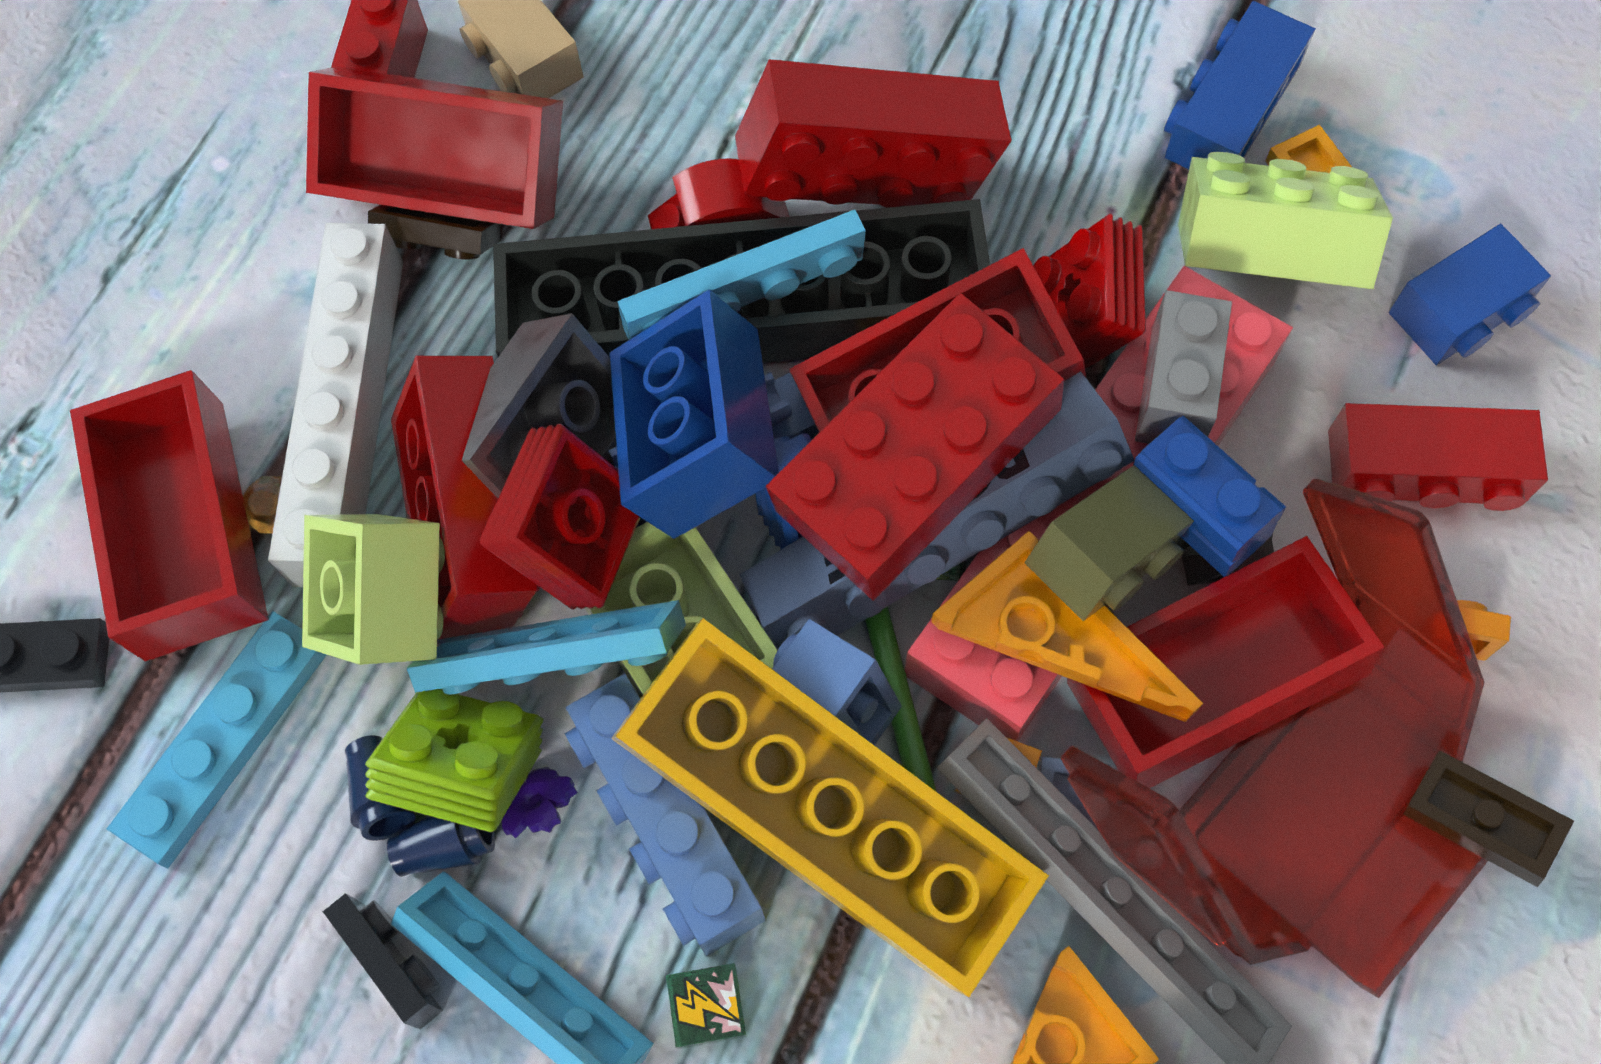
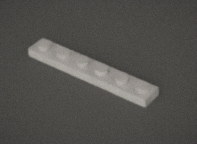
M986 718L937 769L1023 857L1049 875L1047 881L1226 1064H1269L1292 1028V1025Z

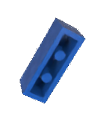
M1254 0L1240 21L1231 18L1226 24L1215 48L1216 51L1220 52L1215 61L1208 58L1204 59L1190 87V91L1195 93L1189 102L1182 99L1178 100L1165 124L1164 132L1171 134V138L1164 158L1188 170L1192 157L1208 158V154L1211 152H1228L1245 158L1300 68L1316 28Z

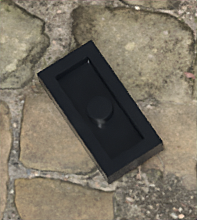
M101 618L0 623V693L104 687L110 641L106 622Z
M345 893L322 911L403 1023L422 1029L443 1011L431 995V993L439 988L435 977L415 954H412L405 960L391 941L399 931L391 925L392 919L375 900L365 906L362 902Z

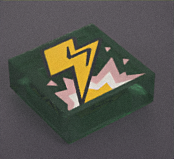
M735 963L666 975L675 1046L677 1049L747 1037L738 972Z

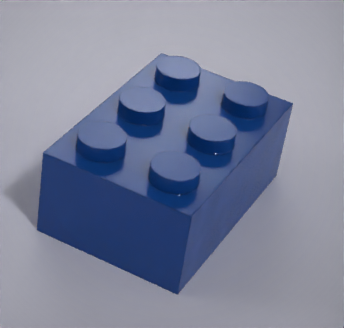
M710 289L610 352L622 506L675 539L766 488V485L779 473L758 329Z

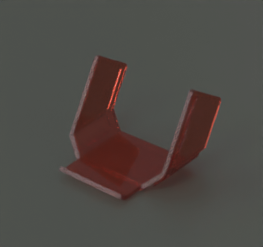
M1312 479L1303 489V495L1336 577L1385 647L1371 675L1237 743L1180 810L1163 795L1074 746H1070L1061 756V761L1070 774L1067 778L1114 856L1216 946L1221 947L1224 945L1233 954L1242 957L1250 965L1305 952L1313 946L1360 988L1380 998L1488 862V860L1403 815L1439 750L1463 762L1485 682L1432 526L1426 516L1416 509L1320 479Z

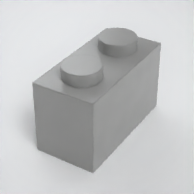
M1165 291L1151 330L1135 436L1136 442L1150 444L1182 416H1185L1208 437L1217 419L1232 301Z

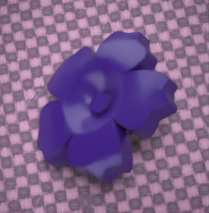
M549 767L532 770L526 778V783L522 784L502 819V830L505 834L517 838L527 826L532 833L540 830L550 833L555 825L561 823V817L556 808L567 806L570 798L578 793L572 779L567 776H559L556 770Z

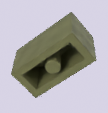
M1133 465L1053 520L1024 563L1079 618L1085 621L1106 604L1113 611L1121 608L1144 584V580L1141 577L1145 574L1157 580L1167 572L1183 554L1184 550L1177 545V542L1194 521Z

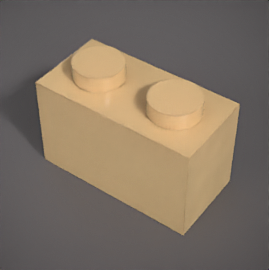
M541 0L458 1L465 25L459 28L460 34L475 58L478 59L484 55L488 60L491 75L502 92L550 98L584 78L576 42Z

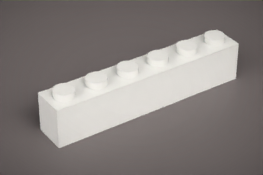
M325 224L268 561L292 587H303L304 515L366 514L403 260L385 224Z

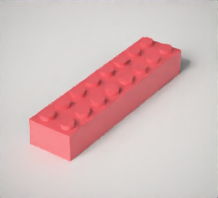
M1183 266L1167 288L1168 291L1232 301L1217 419L1208 435V438L1219 446L1275 363L1293 327L1190 268ZM1164 294L1146 318V332L1127 344L1095 389L1118 419L1134 459L1148 445L1147 443L1136 442L1135 436L1151 330ZM1134 461L1116 471L1111 477L1099 481L1060 504L1050 513L1038 517L999 540L992 547L980 551L940 607L1024 534L1030 531L1040 540L1053 520L1132 467ZM931 618L907 652L905 664L906 677L976 724L980 725L987 718L1005 737L1019 741L1062 676L941 631L931 622Z

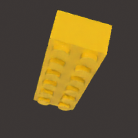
M704 618L693 627L611 738L946 987L967 997H970L1049 876Z

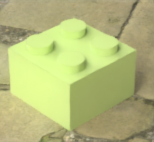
M380 514L304 515L302 647L359 665L437 659V640L440 638L443 630V614L438 604V577L445 560L444 545L439 536L440 523Z

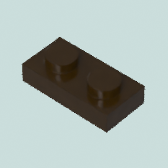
M379 205L368 211V224H385L396 248L420 249L424 245L444 248V254L448 257L470 260L479 258L481 254L492 248L493 244L501 241L502 224L386 205Z
M1440 750L1403 814L1536 887L1545 879L1574 823V820Z

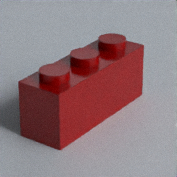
M1345 403L1328 430L1333 498L1355 499V502L1360 505L1378 506L1390 503L1393 500L1419 501V504L1426 508H1445L1457 503L1484 504V507L1489 510L1506 511L1524 505L1548 481L1539 410Z

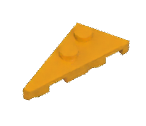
M1030 531L1024 534L932 615L931 622L941 631L1186 722L1203 704L1106 606H1103L1085 621L1079 618L1024 563L1039 541Z
M1068 946L1057 955L1011 1064H1154L1159 1058L1070 946Z

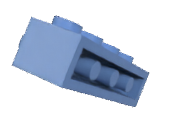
M624 673L565 707L576 727L564 734L583 768L596 762L608 784L596 791L615 825L617 826L629 820L641 842L632 846L629 850L648 884L650 885L662 878L674 902L664 907L663 911L684 946L696 939L707 957L765 921L763 910L703 806L611 739L640 700Z

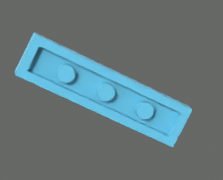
M852 210L619 300L617 302L623 329L628 340H630L709 289L738 312L742 306L762 298L767 300L783 298L795 291L799 284L820 275L827 278L842 275L852 269L857 261L863 259L866 230L856 210Z
M676 600L438 639L437 659L413 661L407 667V671L415 693L443 689L445 694L452 695L468 691L478 686L481 682L503 679L506 685H518L535 679L541 673L565 670L567 675L576 676L592 672L604 663L628 660V663L632 666H642L665 657L686 626L680 602Z
M274 611L269 614V620L263 622L106 828L112 834L167 869L327 655L302 647V629Z
M445 871L397 906L391 922L392 926L556 1064H642L654 1044Z

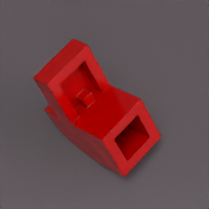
M732 158L705 161L677 173L672 177L676 194L647 215L651 229L790 217L785 201H773L767 197H755L744 194L739 160Z

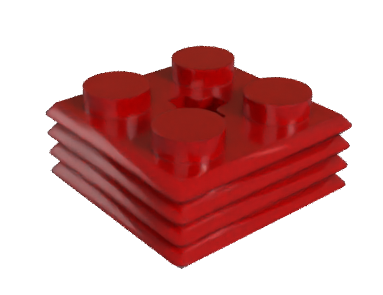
M1110 213L1090 228L1079 229L1072 236L1070 242L1050 256L1040 257L1033 266L1084 359L1085 369L1146 332L1143 230L1141 225L1133 228L1131 221L1123 225L1121 217L1114 221L1113 215Z
M557 424L555 427L549 425L547 428L539 427L538 430L535 428L529 430L481 534L480 544L570 609L574 610L577 607L580 609L585 607L592 609L594 606L602 608L640 517L621 505L618 469L562 424Z

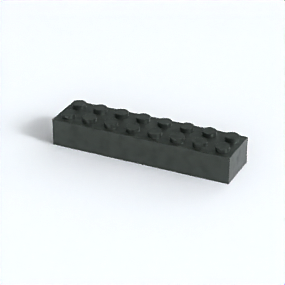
M980 199L856 210L866 232L863 259L857 261L852 269L832 278L820 275L799 284L795 291L777 300L762 298L742 306L737 312L758 329L762 362L809 359L989 266L990 260ZM850 211L493 244L496 354L499 357L522 323L572 313L610 357L611 351L628 341L623 329L617 301Z

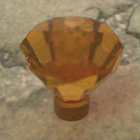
M262 476L254 481L244 492L243 505L246 510L248 523L259 533L273 534L282 481L280 476Z

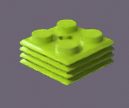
M443 689L416 692L365 763L366 767L369 768L365 774L369 778L365 784L366 788L369 789L365 796L367 799L493 832L499 826L542 751L539 746L542 743L540 735L543 729L540 726L544 719L539 715L523 711L520 706L509 701L490 703L459 695V693L445 694Z

